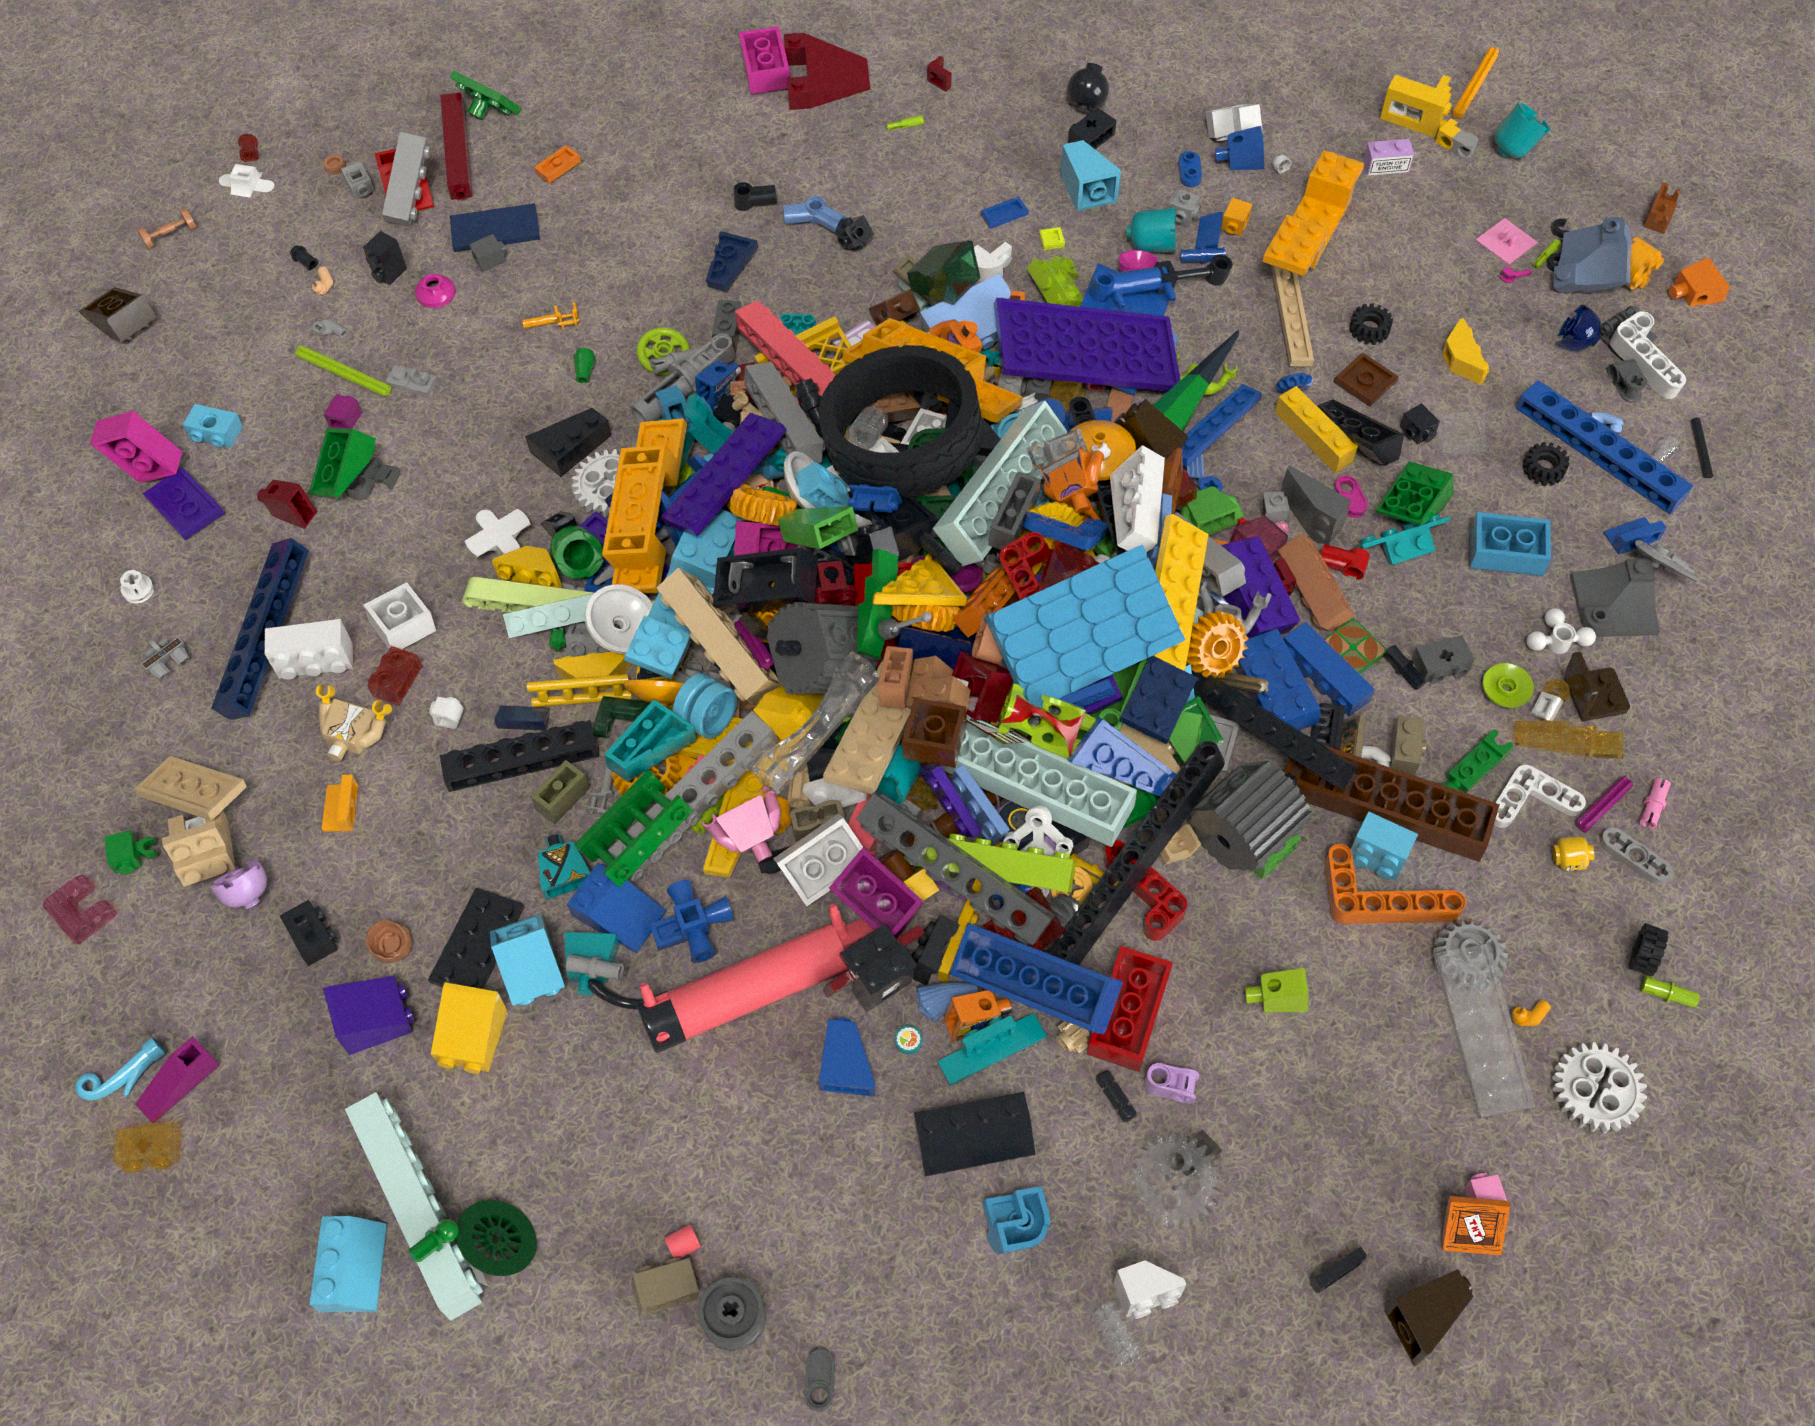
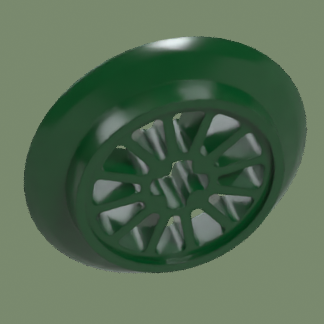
M496 1200L480 1201L469 1206L459 1217L457 1222L459 1233L456 1238L458 1248L463 1257L479 1271L493 1276H510L524 1270L533 1260L537 1247L536 1234L531 1222L516 1207ZM493 1236L498 1238L497 1244L492 1242ZM485 1252L489 1253L488 1258L483 1255Z

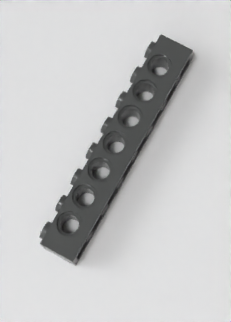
M881 791L872 794L856 818L861 823L860 827L871 835L877 834L880 836L885 846L892 850L898 849L904 853L905 860L912 865L918 866L919 864L927 870L926 874L930 878L946 883L951 893L958 897L964 896L971 901L970 905L972 908L980 913L985 911L993 917L992 921L1003 929L1007 927L1015 933L1014 937L1025 945H1028V943L1034 945L1055 916V914ZM885 816H889L893 820V828L891 830L887 829L883 824ZM907 831L914 834V845H910L905 841V833ZM928 847H932L937 851V859L935 861L927 857L926 851ZM950 862L958 865V876L950 874L948 870ZM972 878H976L981 882L982 888L980 892L974 891L971 888L970 881ZM993 894L1002 896L1004 900L1003 907H997L993 904ZM1015 910H1021L1025 913V923H1019L1015 919Z

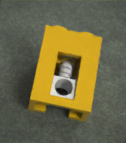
M1395 74L1387 89L1380 119L1435 138L1439 129L1447 122V119L1444 118L1448 116L1452 107V103H1449L1452 88L1449 87L1451 77L1443 75L1437 87L1434 88Z

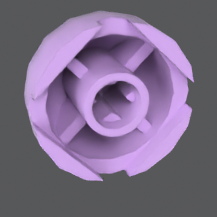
M255 859L246 862L247 868L239 869L237 866L235 870L226 872L213 882L215 885H210L214 895L221 903L228 907L238 908L244 906L245 909H248L260 902L258 897L266 889L267 876L259 860Z

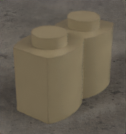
M828 800L818 804L816 807L802 806L791 811L790 819L795 841L798 842L838 813L845 819L841 801Z

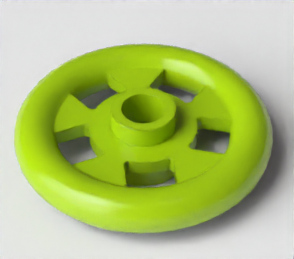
M659 327L651 329L641 336L637 344L636 353L641 365L653 373L652 370L656 369V367L651 368L649 358L651 356L655 359L667 356L670 352H675L674 347L680 346L681 350L685 351L689 350L690 346L687 339L680 332L671 328ZM661 336L670 337L671 341L661 340ZM649 341L655 343L652 350L646 347ZM668 370L659 372L657 374L669 375L670 373L668 372Z

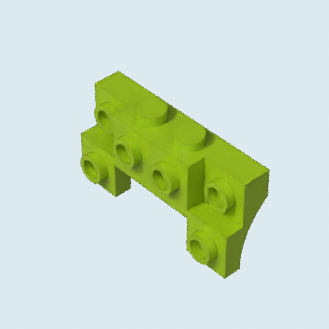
M1054 256L1051 261L1034 258L1027 267V270L1047 303L1080 307L1083 296L1073 282L1079 275L1074 267L1075 263L1068 257Z

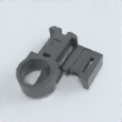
M374 457L373 460L370 459L369 463L346 488V491L352 499L365 498L371 492L374 482L378 480L380 483L383 481L392 490L401 473L398 467L383 465L379 458ZM361 484V488L352 490L355 486Z

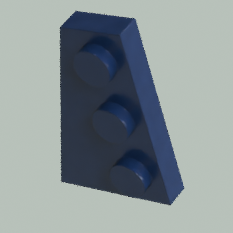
M720 231L718 236L719 243L715 246V257L711 261L706 283L708 287L727 291L758 248V243L754 239Z

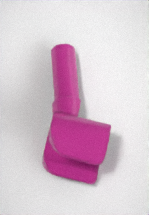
M1507 266L1502 270L1504 274L1499 277L1504 282L1511 283L1516 278L1531 275L1532 271L1529 269L1514 272Z

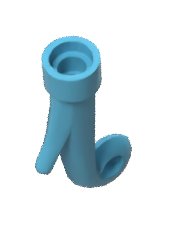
M151 1037L141 1045L142 1048L122 1068L102 1085L99 1077L93 1073L81 1075L75 1084L76 1093L82 1099L88 1101L98 1100L126 1084L123 1096L128 1097L143 1072L154 1061L157 1062L162 1058L166 1051L156 1039ZM88 1081L93 1083L92 1091L85 1089V1084Z

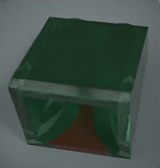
M966 240L933 246L907 272L911 291L954 305L981 278L973 241Z

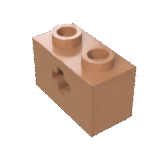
M886 647L878 681L879 706L905 709L913 670V649Z

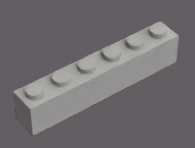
M772 362L745 366L744 386L763 417L782 423L787 429L779 439V443L787 456L792 452L798 451L804 453L817 463L822 462L825 442L822 437H819L814 424L810 423L807 414L801 409L797 397H794L791 393L789 385L782 379L780 371L775 368Z

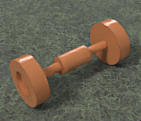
M186 208L179 210L183 219L175 223L171 221L160 226L153 233L148 234L144 227L137 229L148 250L154 247L150 238L159 234L163 236L176 230L175 227L186 223L190 230L196 228Z

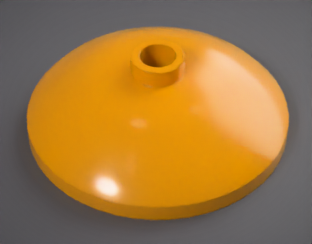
M1092 420L1081 423L1069 431L1063 442L1062 453L1063 457L1078 449L1093 453L1091 448L1093 445H1097L1100 448L1102 442H1105L1111 449V454L1106 459H1103L1099 480L1102 481L1110 479L1111 473L1136 451V445L1131 434L1122 426L1110 421Z
M624 680V687L636 698L648 703L655 699L666 708H668L669 704H674L675 698L684 684L653 680Z

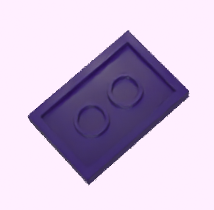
M183 467L178 469L175 475L166 477L143 493L146 500L184 540L224 514L222 508Z

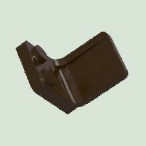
M1579 651L1572 654L1565 670L1564 681L1581 722L1626 714L1630 709V704L1615 670L1608 667L1589 671L1582 653Z

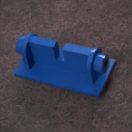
M865 484L859 486L849 485L853 498L850 497L848 499V506H852L853 510L870 511L871 504L874 503V511L892 513L897 511L898 504H902L901 497L896 488L890 486L870 487Z

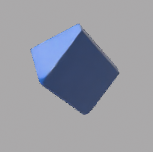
M1223 212L1200 217L1195 249H1200L1202 246H1205V248H1218Z

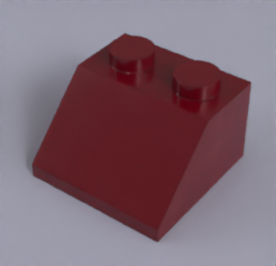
M960 651L952 676L968 682L967 687L970 689L967 715L974 720L997 722L1013 681L1009 670L999 664L973 658L972 654Z

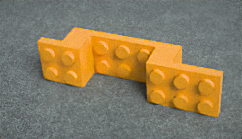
M1323 150L1309 175L1303 199L1293 216L1286 215L1267 248L1262 262L1302 276L1306 275L1309 267L1314 269L1351 202L1355 184L1363 171L1365 163Z
M891 318L863 334V340L843 351L842 360L851 363L859 357L863 358L864 355L882 348L902 347L903 345H922L935 348L939 352L944 351L956 357L966 366V371L969 370L976 384L981 416L987 421L997 423L1022 405L1023 396L983 381L985 355ZM940 395L937 396V399L947 404L949 403L948 398Z
M684 419L640 422L636 447L621 448L602 556L614 568L612 585L630 586L642 593H659L656 587L661 584L666 548L655 536L662 488L663 486H677L687 423Z

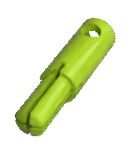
M919 115L887 123L886 128L889 131L923 125V116Z
M1554 239L1535 260L1533 267L1538 269L1547 261L1549 256L1561 247L1562 243L1560 240Z

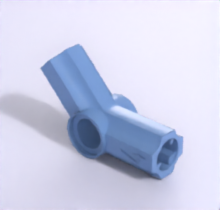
M819 196L808 198L806 203L782 205L785 224L810 222L811 224H820L835 233V230L841 227L840 222L847 219L843 214L826 206L824 199Z

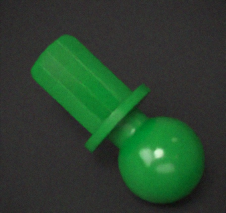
M444 1219L436 1225L435 1233L431 1230L425 1232V1237L408 1251L414 1262H422L434 1251L440 1252L443 1249L442 1243H450L457 1238L459 1233L458 1225L451 1219Z

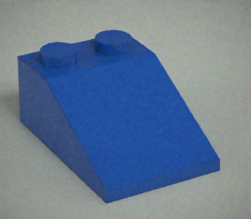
M597 863L567 903L569 911L574 918L600 933L616 934L619 944L637 953L652 933L650 923L661 920L667 910L627 880L619 888L603 873L607 867Z

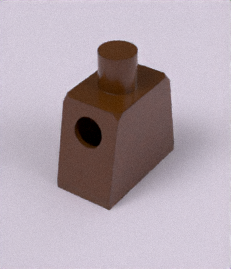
M911 289L902 291L868 308L876 326L887 320L883 314V309L886 311L888 319L891 318L897 321L920 310Z

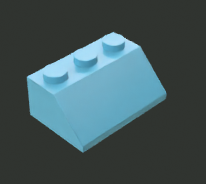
M322 1216L310 1306L318 1312H377L387 1232L386 1223L353 1216Z

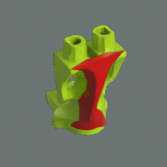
M1013 683L999 716L1000 724L997 732L1005 734L1009 732L1010 728L1022 730L1031 736L1030 742L1036 746L1069 758L1070 754L1074 752L1082 741L1076 738L1079 729L1089 731L1097 719L1085 713L1086 710L1083 707L1043 694L1041 697L1043 703L1042 707L1028 701L1024 697L1023 688L1019 684ZM1051 705L1058 706L1061 709V713L1054 715L1048 708ZM1031 716H1039L1041 718L1040 724L1037 726L1028 724V719ZM1050 733L1053 735V740L1051 742L1044 741L1042 735Z

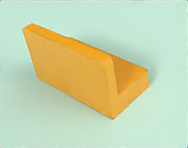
M352 774L342 775L341 784L327 786L321 828L323 832L353 831L358 784Z

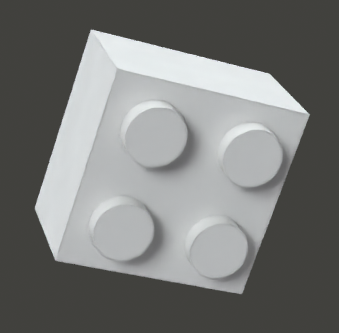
M407 582L363 605L370 625L392 654L436 631L431 612Z

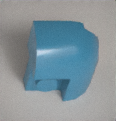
M1042 1186L1016 1190L1012 1195L987 1198L982 1202L989 1227L986 1236L991 1248L998 1255L1032 1248L1039 1245L1046 1237L1048 1227L1050 1226V1215Z

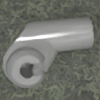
M331 319L316 321L312 326L313 331L321 336L335 334L342 339L348 334L346 328Z

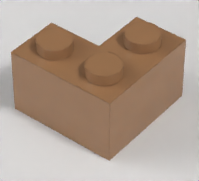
M937 656L914 659L906 706L911 709L914 698L966 706L967 711L970 689L952 676L953 670Z

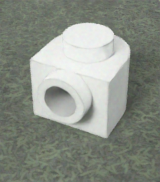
M437 697L436 701L431 703L430 715L436 726L455 729L458 726L464 708L460 701L455 698Z

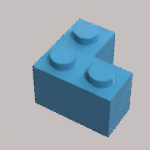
M674 385L655 392L662 419H684L687 423L686 432H688L692 421L686 417L684 412L686 400L678 386ZM701 397V400L713 414L712 409L705 400V398Z

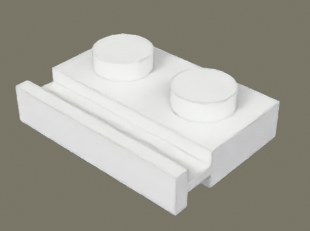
M824 778L805 783L803 786V793L815 806L824 801L838 800L841 801L842 807L866 801L867 793L865 792L862 793L861 791L825 782Z

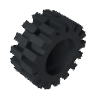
M1370 303L1369 307H1367V304H1363L1362 308L1360 306L1357 307L1356 311L1354 310L1349 326L1352 337L1356 338L1358 336L1357 341L1361 342L1364 340L1366 345L1369 342H1372V345H1376L1377 341L1379 344L1382 343L1383 340L1388 338L1393 323L1391 313H1387L1388 309L1386 308L1381 310V305L1379 304L1377 307H1374V303ZM1373 321L1379 327H1368L1363 322Z
M1542 442L1541 445L1537 443L1534 444V447L1531 446L1522 465L1524 474H1529L1528 479L1530 481L1534 478V483L1538 485L1540 481L1542 486H1546L1548 482L1550 486H1553L1555 482L1557 484L1561 482L1570 463L1568 462L1570 459L1569 456H1566L1567 452L1565 450L1560 451L1562 447L1559 445L1554 448V443L1550 442L1549 446H1546V442ZM1547 460L1554 465V468L1542 467L1537 461Z
M1644 923L1641 931L1639 930L1638 937L1635 939L1629 969L1651 977L1654 976L1658 966L1661 964L1662 957H1664L1669 932Z

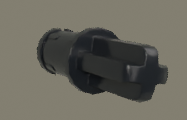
M924 532L918 538V543L932 556V561H937L950 576L954 575L961 568L962 564L947 550L948 547L946 545L942 546L929 532Z
M1396 645L1386 650L1384 657L1395 667L1398 675H1402L1415 690L1425 685L1426 680L1413 666L1414 662L1408 660Z

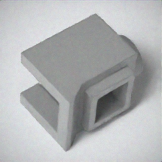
M361 161L341 168L345 182L355 199L375 192L371 179ZM361 173V177L352 179L351 176Z
M1263 492L1259 507L1260 512H1265L1262 527L1286 526L1285 520H1287L1289 513L1287 496L1284 497V492Z

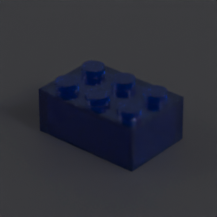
M908 625L902 627L899 635L895 637L894 647L913 649V662L914 659L937 656L954 670L960 651L972 654L976 633L967 637L958 626H955L950 631L937 632Z

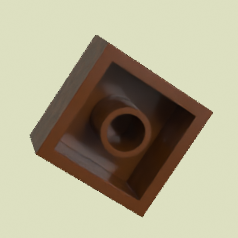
M914 698L902 739L903 758L956 768L967 727L966 706Z

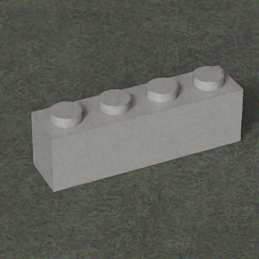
M404 132L399 134L382 216L387 222L411 226L412 220H416L417 208H415L416 200L421 198L422 187H419L420 181L425 179V158L429 159L431 146H428L425 137Z

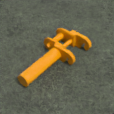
M572 302L574 309H572L571 314L561 315L558 312L557 305H555V314L522 320L523 327L525 329L560 322L558 326H561L562 329H564V326L575 324V327H577L579 317L576 303ZM573 317L572 320L562 321L563 318Z

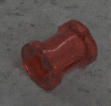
M252 134L241 135L238 138V144L241 147L239 151L240 159L244 162L258 160L257 138Z

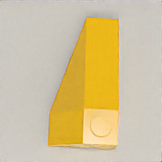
M779 686L764 694L753 711L788 747L807 735L815 724L823 704V694L786 693L783 686Z

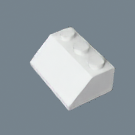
M838 813L780 853L774 860L802 901L808 906L830 891L829 887L863 846L845 819Z

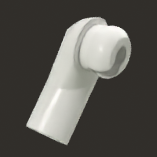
M1363 746L1361 758L1377 760V763L1390 767L1391 757L1389 754L1378 747Z

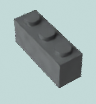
M1017 471L991 524L989 546L1002 550L1006 545L1019 539L1024 529L1023 523L1026 513L1034 508L1039 498L1041 479Z

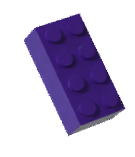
M1255 536L1221 545L1238 558L1245 567L1246 584L1224 595L1229 605L1240 608L1242 619L1246 620L1253 607V600L1257 591L1265 598L1268 593L1272 595L1268 606L1261 610L1255 624L1246 636L1250 639L1274 629H1278L1281 635L1289 633L1301 620L1260 537Z

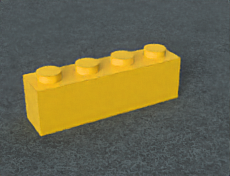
M1297 386L1278 397L1275 413L1334 473L1353 463L1358 446Z

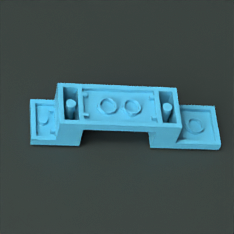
M720 509L698 537L683 532L673 553L666 578L677 568H680L698 577L713 596L717 558L729 555L735 542L736 521H744V518ZM659 592L648 616H643L624 660L672 679L676 670L680 669L692 642L689 636L691 631L687 626H682L674 617L676 612L672 607L668 608L661 601L660 596L662 594Z

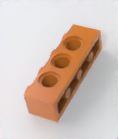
M1013 556L1010 558L1009 563H1014L1018 558ZM1002 563L994 567L967 599L966 605L961 606L958 613L953 616V621L967 637L978 631L982 615L986 610L995 612L1002 609L1016 591ZM1027 576L1023 577L1020 580L1019 584H1022L1024 580L1027 578Z

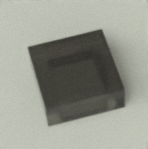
M745 612L740 618L744 626L754 637L768 640L769 628L759 616Z

